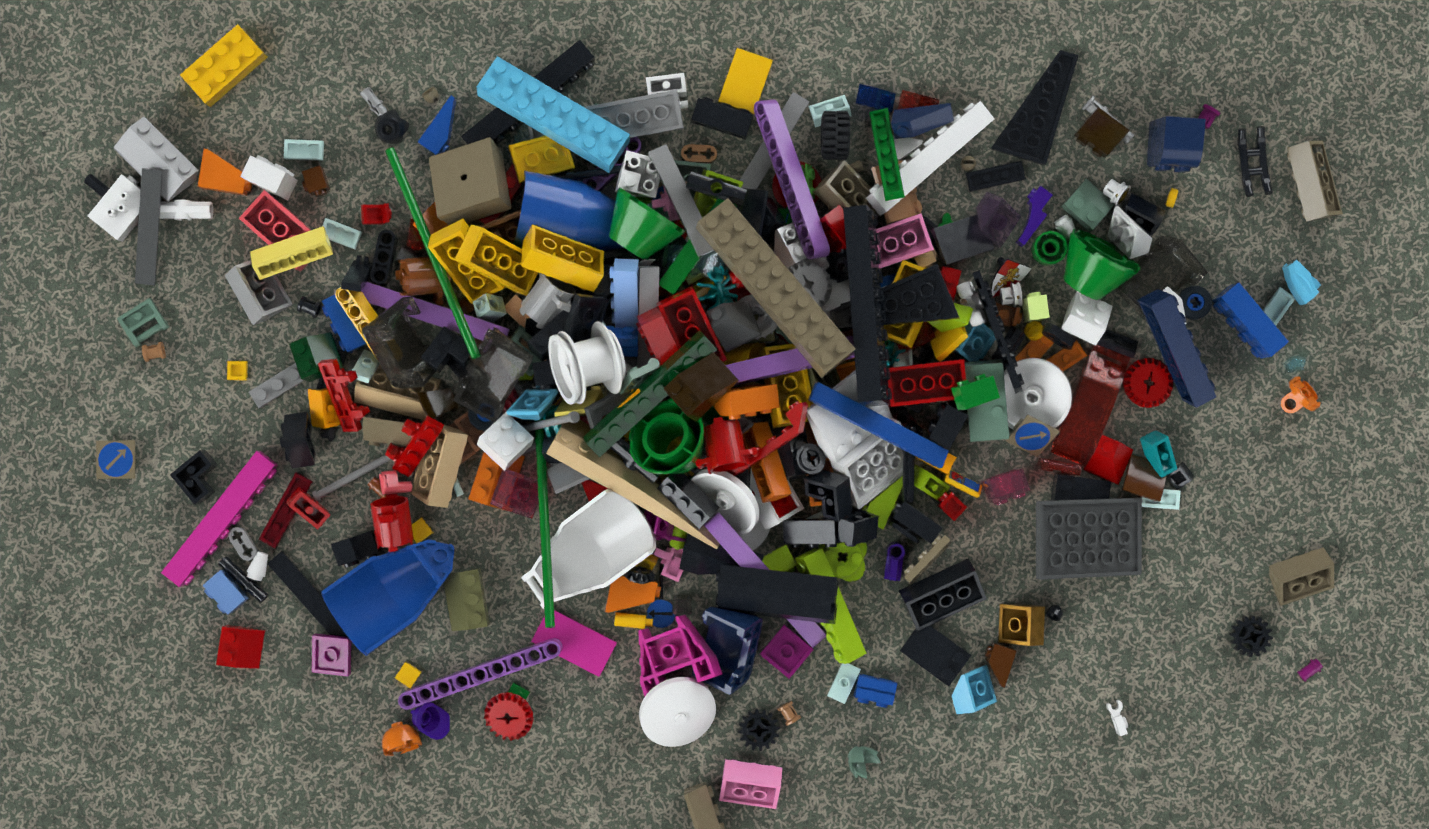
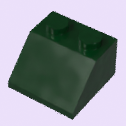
M331 332L306 336L289 344L302 380L312 382L323 377L318 366L321 360L337 359L340 369L344 368Z

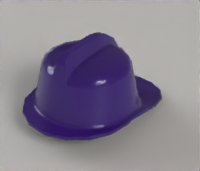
M427 702L418 706L415 710H411L410 713L412 714L414 727L426 736L438 740L444 738L450 731L449 714L434 703Z

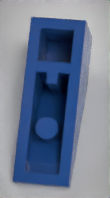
M452 95L418 141L421 146L434 155L446 152L450 148L448 144L451 139L456 99Z

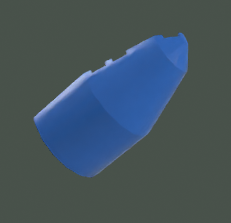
M524 170L525 186L516 235L512 244L522 249L526 234L531 225H535L604 252L624 248L609 237L616 200L582 181Z
M429 539L406 546V548L399 549L398 551L370 557L321 591L323 600L331 614L361 653L368 656L418 619L452 572L454 546Z

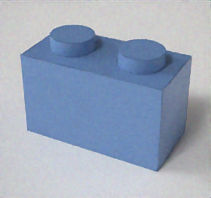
M224 569L217 572L203 584L206 595L211 599L214 598L218 603V609L224 614L227 613V615L233 613L249 599Z

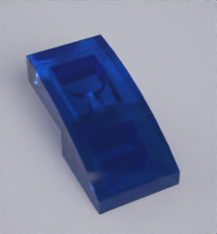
M859 84L855 104L872 107L876 110L888 108V112L892 113L896 94Z

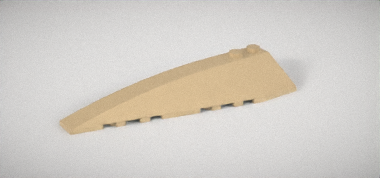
M580 419L577 423L568 422L561 425L546 454L713 548H718L720 543L704 525L700 529L695 526L657 489L661 484L658 479L652 484L637 470H630L623 463V458L611 448L599 457L586 444L583 438L591 430L590 425Z

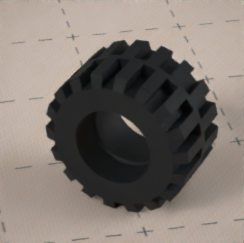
M824 111L821 118V156L823 160H847L850 151V116L847 111Z

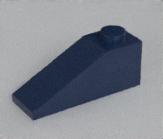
M951 103L894 110L891 125L895 139L915 137L953 122L954 116Z

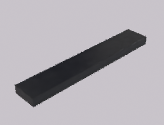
M283 551L267 563L330 635L348 637L331 614L321 593Z

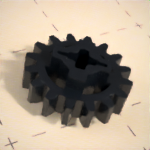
M1250 615L1249 619L1247 616H1242L1243 621L1235 620L1238 625L1231 626L1234 632L1229 633L1230 636L1234 637L1230 643L1236 644L1233 649L1236 651L1240 650L1241 655H1245L1247 652L1248 657H1252L1253 653L1255 656H1260L1259 651L1266 653L1267 651L1264 647H1271L1268 640L1273 639L1272 636L1268 635V633L1272 632V629L1266 628L1269 623L1262 622L1261 617H1257L1255 620L1254 615ZM1252 623L1258 625L1261 629H1254ZM1250 632L1255 634V636H1252V640L1248 639L1251 635ZM1242 643H1248L1250 649L1245 648Z
M758 708L755 709V713L749 710V716L743 715L744 722H739V726L742 729H739L738 733L743 734L740 740H746V747L751 744L752 750L756 746L759 747L760 751H762V746L769 749L770 742L776 743L773 738L779 737L775 730H779L780 727L774 725L778 721L777 718L771 719L772 712L766 715V709H763L762 713L759 712ZM761 717L767 719L770 724L763 723ZM754 718L753 724L747 726L748 722ZM757 725L764 728V730H761V734L753 731V729L757 728ZM771 732L768 739L763 741L764 736ZM747 735L754 736L756 738V742L751 740Z

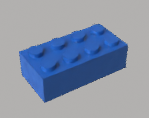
M1239 282L1229 285L1212 299L1215 303L1213 305L1215 310L1225 315L1227 318L1225 319L1226 323L1231 328L1235 327L1239 332L1238 337L1242 342H1247L1251 346L1250 351L1255 357H1260L1261 359L1272 357L1289 342Z

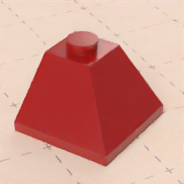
M838 205L820 219L830 252H840L841 249H846L843 208Z
M1098 435L1083 470L1119 485L1133 449L1105 435Z

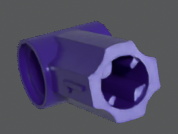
M892 542L887 546L884 579L892 581L901 580L905 549L898 542ZM894 546H898L901 549L900 554L897 556L891 555V549Z

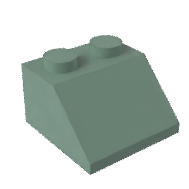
M1086 178L1062 204L1061 208L1090 232L1107 215L1114 203H1110V199Z

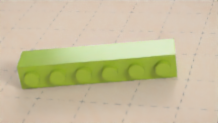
M813 548L795 558L797 562L796 567L802 574L834 577L822 548ZM838 587L835 624L821 623V625L824 626L827 633L826 638L833 647L835 659L839 663L849 664L867 653Z

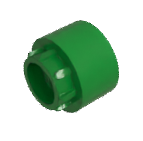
M1044 232L1033 241L1031 247L1032 256L1041 265H1054L1065 257L1068 248L1067 242L1058 232ZM1046 244H1051L1053 246V253L1046 252Z

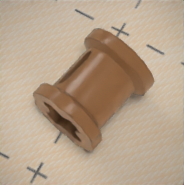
M158 342V344L151 346L142 345V355L145 362L160 357L162 359L166 358L163 342Z
M788 701L777 708L786 720V726L801 718L792 706V701Z

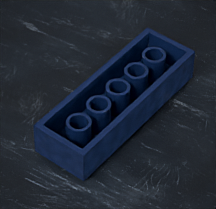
M1157 289L1138 299L1181 399L1197 408L1216 398L1214 392L1216 390L1215 385L1209 380L1207 376L1209 373L1208 369L1199 358L1201 353L1192 342L1194 337L1185 326V316L1178 310L1177 306L1179 303L1174 295Z

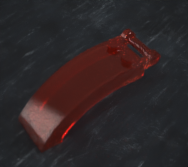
M1098 344L1092 345L1074 393L1070 410L1061 424L1060 432L1054 439L1051 453L1087 466L1114 407L1130 357ZM1097 352L1120 361V365L1096 356Z

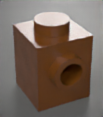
M319 165L302 171L305 180L302 181L306 192L316 197L327 194L326 191L330 190V186L323 167Z

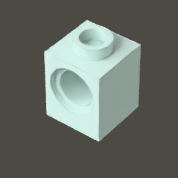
M485 293L473 301L478 319L494 323L507 314L503 297Z

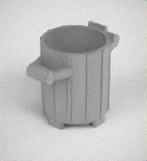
M538 272L540 279L522 301V307L519 310L522 316L527 314L538 323L536 327L542 329L563 310L570 312L571 300L575 296L576 290L572 284L564 283L561 280Z

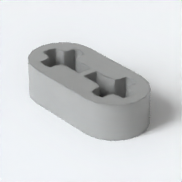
M235 527L230 530L229 540L239 556L246 561L254 559L258 549L247 531L242 527ZM235 531L242 532L243 535L240 537L243 543L239 539H234ZM243 545H246L248 549H253V551L251 552V557L249 555H244L246 549Z

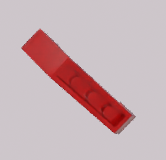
M797 401L789 406L790 410L785 414L792 425L784 428L781 431L783 434L779 437L773 436L765 441L767 445L764 447H756L759 455L749 458L750 466L747 464L744 467L726 472L734 476L741 474L803 433L808 403Z

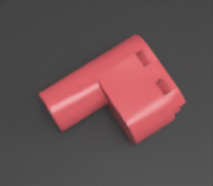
M396 470L381 472L382 474H379L383 495L412 492V482H399Z

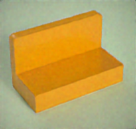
M327 388L320 390L308 389L312 426L326 429L341 425Z

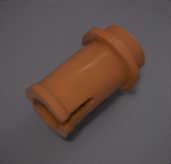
M374 477L368 483L369 490L372 489L381 498L386 497V494H382L380 480Z

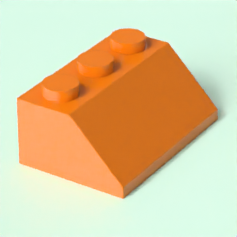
M752 384L731 388L713 406L720 416H729V420L740 419L742 414H745V417L755 416L758 411H760V414L771 413L772 409L780 407L777 384Z
M484 452L468 499L507 511L525 456L521 455L504 471Z

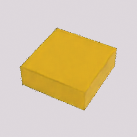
M227 361V380L247 381L248 361Z
M423 517L412 524L413 537L416 543L422 542L434 533Z
M405 662L395 676V679L411 689L422 672L408 662Z

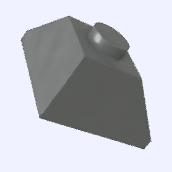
M749 302L722 303L706 312L712 329L727 353L761 336Z

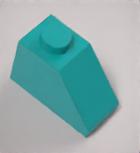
M1155 430L1140 438L1144 455L1160 477H1164L1177 470L1174 454L1167 435Z

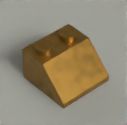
M1000 604L998 642L1025 646L1044 645L1045 606Z

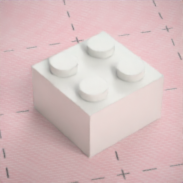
M1077 291L1067 307L1061 329L1096 345L1106 331L1113 306L1101 300L1091 299Z
M505 412L479 437L477 446L506 471L532 446L534 437Z

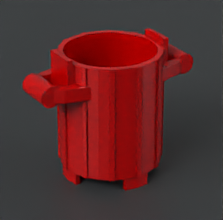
M723 417L713 419L714 422L711 425L705 427L703 424L707 458L695 461L699 469L707 467L709 474H712L711 472L731 471L744 467L747 464L750 466L749 458L759 455L756 447L745 450L738 419L728 421L723 420Z
M398 493L386 494V497L370 503L378 549L380 547H388L389 552L398 551L399 546L408 543L413 545L414 537L407 497L398 496Z

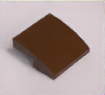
M1131 455L1125 472L1127 474L1122 490L1160 502L1167 475L1160 477L1148 459Z

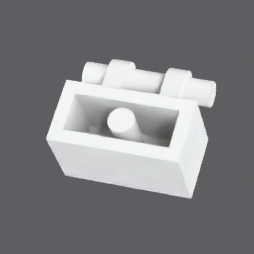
M684 73L646 77L648 95L677 90L680 108H688L687 100L680 101L681 97H687Z

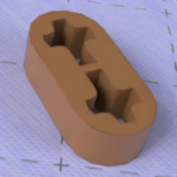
M688 144L682 148L681 157L687 162L708 164L716 160L717 151L710 145ZM691 148L692 152H697L698 155H692L691 158H688L684 152ZM710 149L714 156L707 159L705 155H700V153H706Z

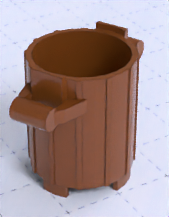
M417 257L398 260L401 263L400 270H396L395 275L396 280H400L403 292H400V295L433 294L432 302L441 306L443 304L442 295L445 294L430 258Z

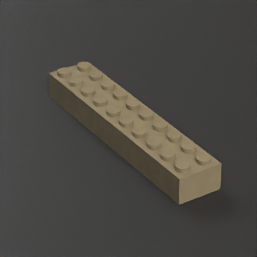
M729 198L697 222L696 229L821 378L852 355L855 351L854 346Z

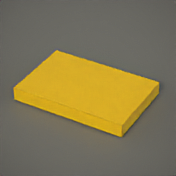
M737 48L718 103H727L738 110L739 108L750 111V114L754 115V105L760 99L773 60Z
M547 136L508 146L519 184L525 182L524 170L553 175L575 169L570 150Z

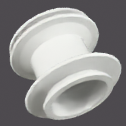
M597 321L593 324L591 339L576 343L564 331H559L557 335L550 337L548 353L551 370L557 388L568 404H582L586 398V387L599 383H604L606 388L613 394L620 392L622 381L626 375L624 355L616 335L611 330H608L603 323Z

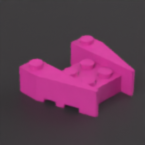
M686 615L676 616L678 627L652 637L649 628L638 631L641 658H639V665H641L640 684L644 696L657 684L667 680L665 674L692 665L698 683L722 675L716 655Z

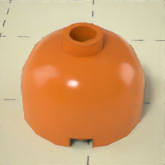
M403 722L393 723L391 725L392 728L388 729L382 738V748L385 756H394L393 752H402L401 754L415 750L419 748V745H422L418 731L409 724L403 725Z

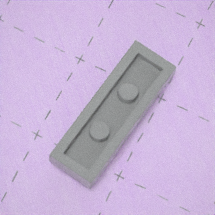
M296 363L249 391V394L257 407L261 408L305 380L301 379Z

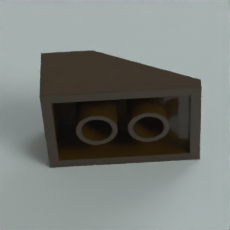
M1098 107L1085 119L1074 136L1077 137L1076 141L1083 146L1088 145L1092 148L1094 155L1105 158L1130 130Z
M713 352L678 374L663 389L681 410L696 422L739 380Z

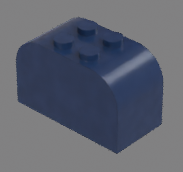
M1165 116L1150 121L1147 153L1148 167H1155V171H1167L1174 168V172L1179 173L1190 172L1192 168H1197L1203 153L1206 119Z

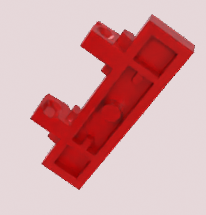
M337 359L321 360L318 366L343 432H358L362 429L360 420L370 413L368 405L366 407L363 405L357 407L356 403H353L347 388L348 381L351 383L358 378L356 371L349 370L345 372L344 368L340 369Z
M426 416L422 423H415L407 419L401 431L411 437L405 448H400L390 443L385 452V456L394 461L392 469L409 477L443 430L444 424L429 416Z

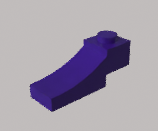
M1042 186L1038 187L1037 190L1033 188L1027 196L1029 198L1027 202L1029 205L1028 218L1020 237L1015 242L1021 247L1026 244L1047 216L1042 209L1053 195Z

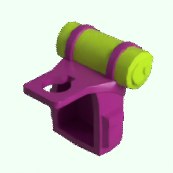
M645 509L644 515L652 527L656 540L663 538L670 541L669 545L677 550L683 549L688 533Z

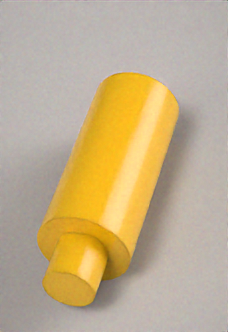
M616 612L614 626L645 629V626H653V619L646 618V615Z

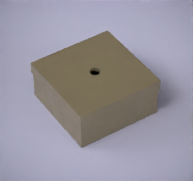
M490 137L429 157L437 218L451 225L464 219L466 223L511 209L503 153Z

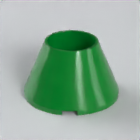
M619 187L609 237L641 259L646 260L684 234V229Z
M1073 229L1070 233L1064 281L1079 293L1094 300H1101L1136 275L1140 270V266L1125 254H1120L1115 250L1116 247L1102 238L1080 229L1076 233L1075 229Z
M673 399L660 402L631 428L629 433L630 454L642 469L650 473L676 474L691 471L696 467L695 461L702 459L704 426L702 419L700 418L695 422L689 418ZM683 435L680 445L672 452L665 454L671 441Z

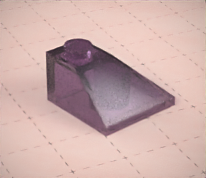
M986 192L976 207L979 230L996 246L1001 248L1021 216L1003 198Z

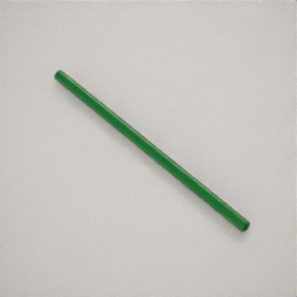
M394 147L385 150L471 359H476L481 355L445 269L428 248L431 235Z
M541 428L535 430L544 614L545 628H554L555 616L546 460L542 455L545 430Z

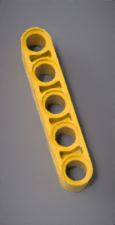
M338 288L335 293L336 299L380 365L387 369L392 368L402 359V351L363 292Z

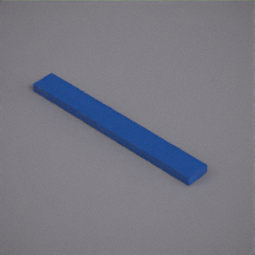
M815 383L808 399L809 401L939 469L943 467L949 450L822 383Z

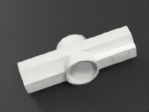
M191 200L161 202L160 219H174L181 221V219H188V221L192 219H213L214 207L212 202H192Z

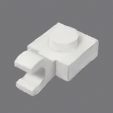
M1116 700V709H1112L1110 703H1107L1106 706L1110 711L1116 733L1119 736L1128 734L1126 730L1128 723L1126 718L1120 715L1123 708L1122 702Z

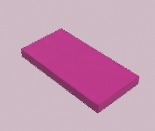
M554 610L555 627L545 628L544 616L531 642L537 644L551 638L559 639L563 648L558 656L600 677L617 642ZM555 644L548 645L549 651L553 653L558 651V647Z

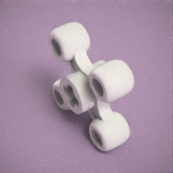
M963 282L957 285L956 288L961 298V305L973 308L969 320L972 327L985 324L987 318L982 310L984 305L979 293H976L973 283Z

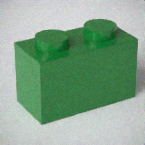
M983 373L974 376L975 380L970 382L968 379L957 382L958 386L951 388L957 410H967L1000 398L994 376H986Z

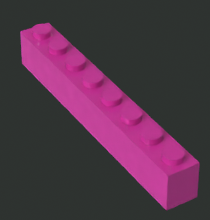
M256 451L161 573L178 587L188 586L194 579V572L201 570L206 564L204 559L208 554L212 555L217 550L218 546L216 544L219 540H224L228 536L230 526L232 524L236 525L242 518L240 514L244 508L247 510L253 504L252 498L255 494L259 495L264 490L266 480L268 478L272 479L276 475L278 464L263 452Z

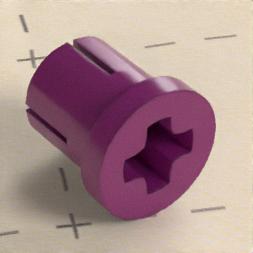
M1204 104L1198 118L1206 119L1205 129H1209L1215 118L1219 117L1221 113L1215 108Z

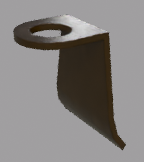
M451 388L417 392L425 414L431 418H436L448 411L455 412L459 406Z

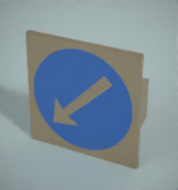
M1027 415L1016 423L1013 432L1010 434L1009 439H1006V442L1038 457L1060 430Z
M135 440L96 441L97 479H136Z

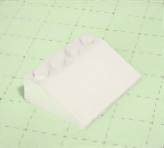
M855 370L832 389L858 402ZM815 403L807 410L806 416L818 446L823 451L825 457L835 462L841 460L872 434ZM888 405L867 407L888 419L892 418Z
M890 418V420H892V421L896 422L897 424L901 425V422H899V421H897V420H895V419H893V418ZM871 434L838 462L831 459L829 461L834 473L850 477L852 502L857 509H861L903 475L904 450Z

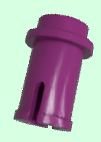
M1311 659L1310 663L1300 671H1297V673L1306 682L1315 673H1320L1323 666L1317 659Z

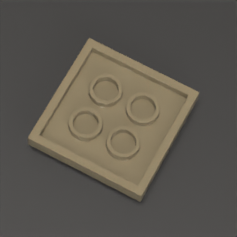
M946 535L943 537L938 536L932 542V549L929 552L925 550L918 557L919 562L915 566L911 564L904 571L906 575L904 577L905 581L912 585L951 545V540Z

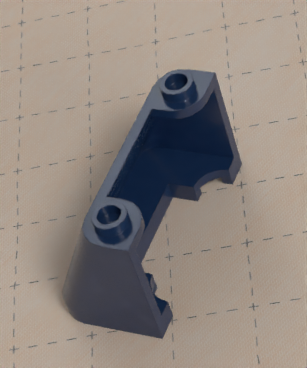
M711 606L705 609L702 619L703 623L709 626L706 643L716 655L722 675L702 682L731 695L750 678L763 619L756 615ZM692 670L691 676L696 678L694 670Z

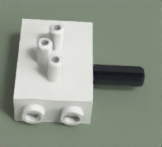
M89 174L84 180L85 184L98 193L102 199L89 213L88 217L116 240L123 242L139 222L141 190L137 186L139 182L130 175L126 177L121 174L111 188H109L94 175Z

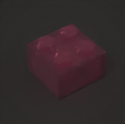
M1016 468L981 481L988 502L994 503V505L1007 503V498L1010 497L1012 499L1024 497L1026 492L1031 491L1023 468Z
M509 469L506 471L502 470L490 504L533 519L539 502L538 480Z

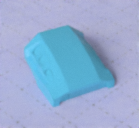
M1298 260L1291 264L1286 263L1282 267L1287 286L1299 305L1307 304L1319 293L1317 289L1321 284L1311 276V273Z

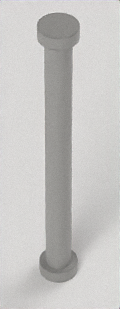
M572 411L568 415L521 426L528 432L568 422L577 423L580 416L577 411Z
M383 455L321 490L313 491V497L319 502L327 494L392 459Z

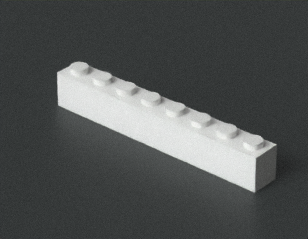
M981 101L975 105L970 103L963 109L965 111L963 115H956L949 127L943 126L936 132L938 136L935 139L933 137L929 138L923 143L925 147L922 150L916 149L909 155L911 159L908 162L904 160L899 164L905 196L994 120V117ZM878 183L869 189L870 194L866 197L880 216L902 199L885 201L883 186Z

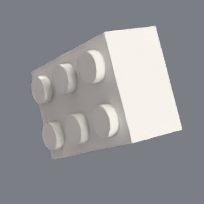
M259 155L256 158L253 156L249 157L240 176L253 185L287 201L298 181L294 178V174L285 167L276 163L274 165Z

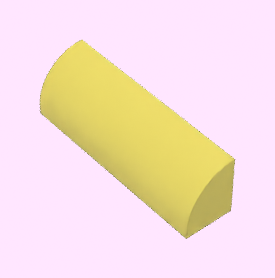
M322 226L250 251L252 267L259 280L333 255V251L326 230Z

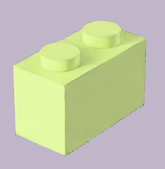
M1041 292L1029 293V295H1026V298L1022 299L1024 323L1050 318L1047 294L1041 295Z

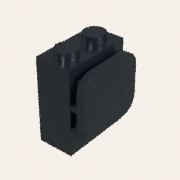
M905 501L895 503L890 517L895 519L896 523L892 521L888 523V525L916 544L920 542L916 536L932 544L942 530L941 526Z

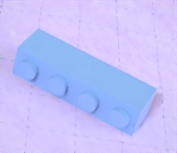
M615 258L614 266H610V278H613V282L610 285V293H614V297H611V308L615 309V312H612V323H615V328L632 326L634 329H638L635 323L638 322L639 259Z

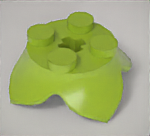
M843 542L837 543V547H825V544H820L819 548L823 549L834 577L849 582L861 579L865 571L866 543H859L854 547L846 546ZM839 552L847 553L846 561H838Z

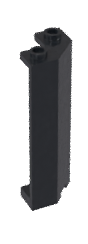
M721 565L720 570H717L716 582H718V593L716 595V605H718V608L758 616L835 624L838 606L836 599L839 584L837 577Z

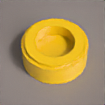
M1170 189L1165 204L1167 207H1174L1178 189Z
M1032 321L1026 325L1024 333L1029 340L1036 341L1043 336L1042 331L1044 327L1040 322Z

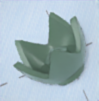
M856 746L849 752L848 764L855 778L859 775L867 779L865 763H881L877 757L878 751L866 746Z

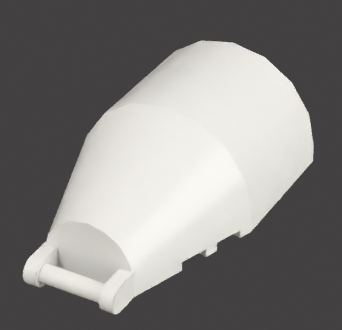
M606 489L560 524L558 531L550 540L554 602L607 587L654 552L656 549V538L652 527L635 503L610 489ZM540 555L532 569L521 578L530 586L541 602L540 606L544 609L543 592L533 579V576H535L543 588L542 556Z

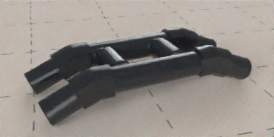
M1264 126L1257 127V148L1247 149L1246 129H1238L1237 145L1240 156L1242 185L1246 197L1254 195L1251 176L1261 175V183L1265 195L1273 193L1268 172ZM1259 156L1260 167L1249 168L1248 157Z

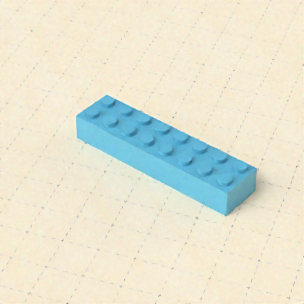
M498 56L476 87L477 95L608 173L611 172L629 144V133Z

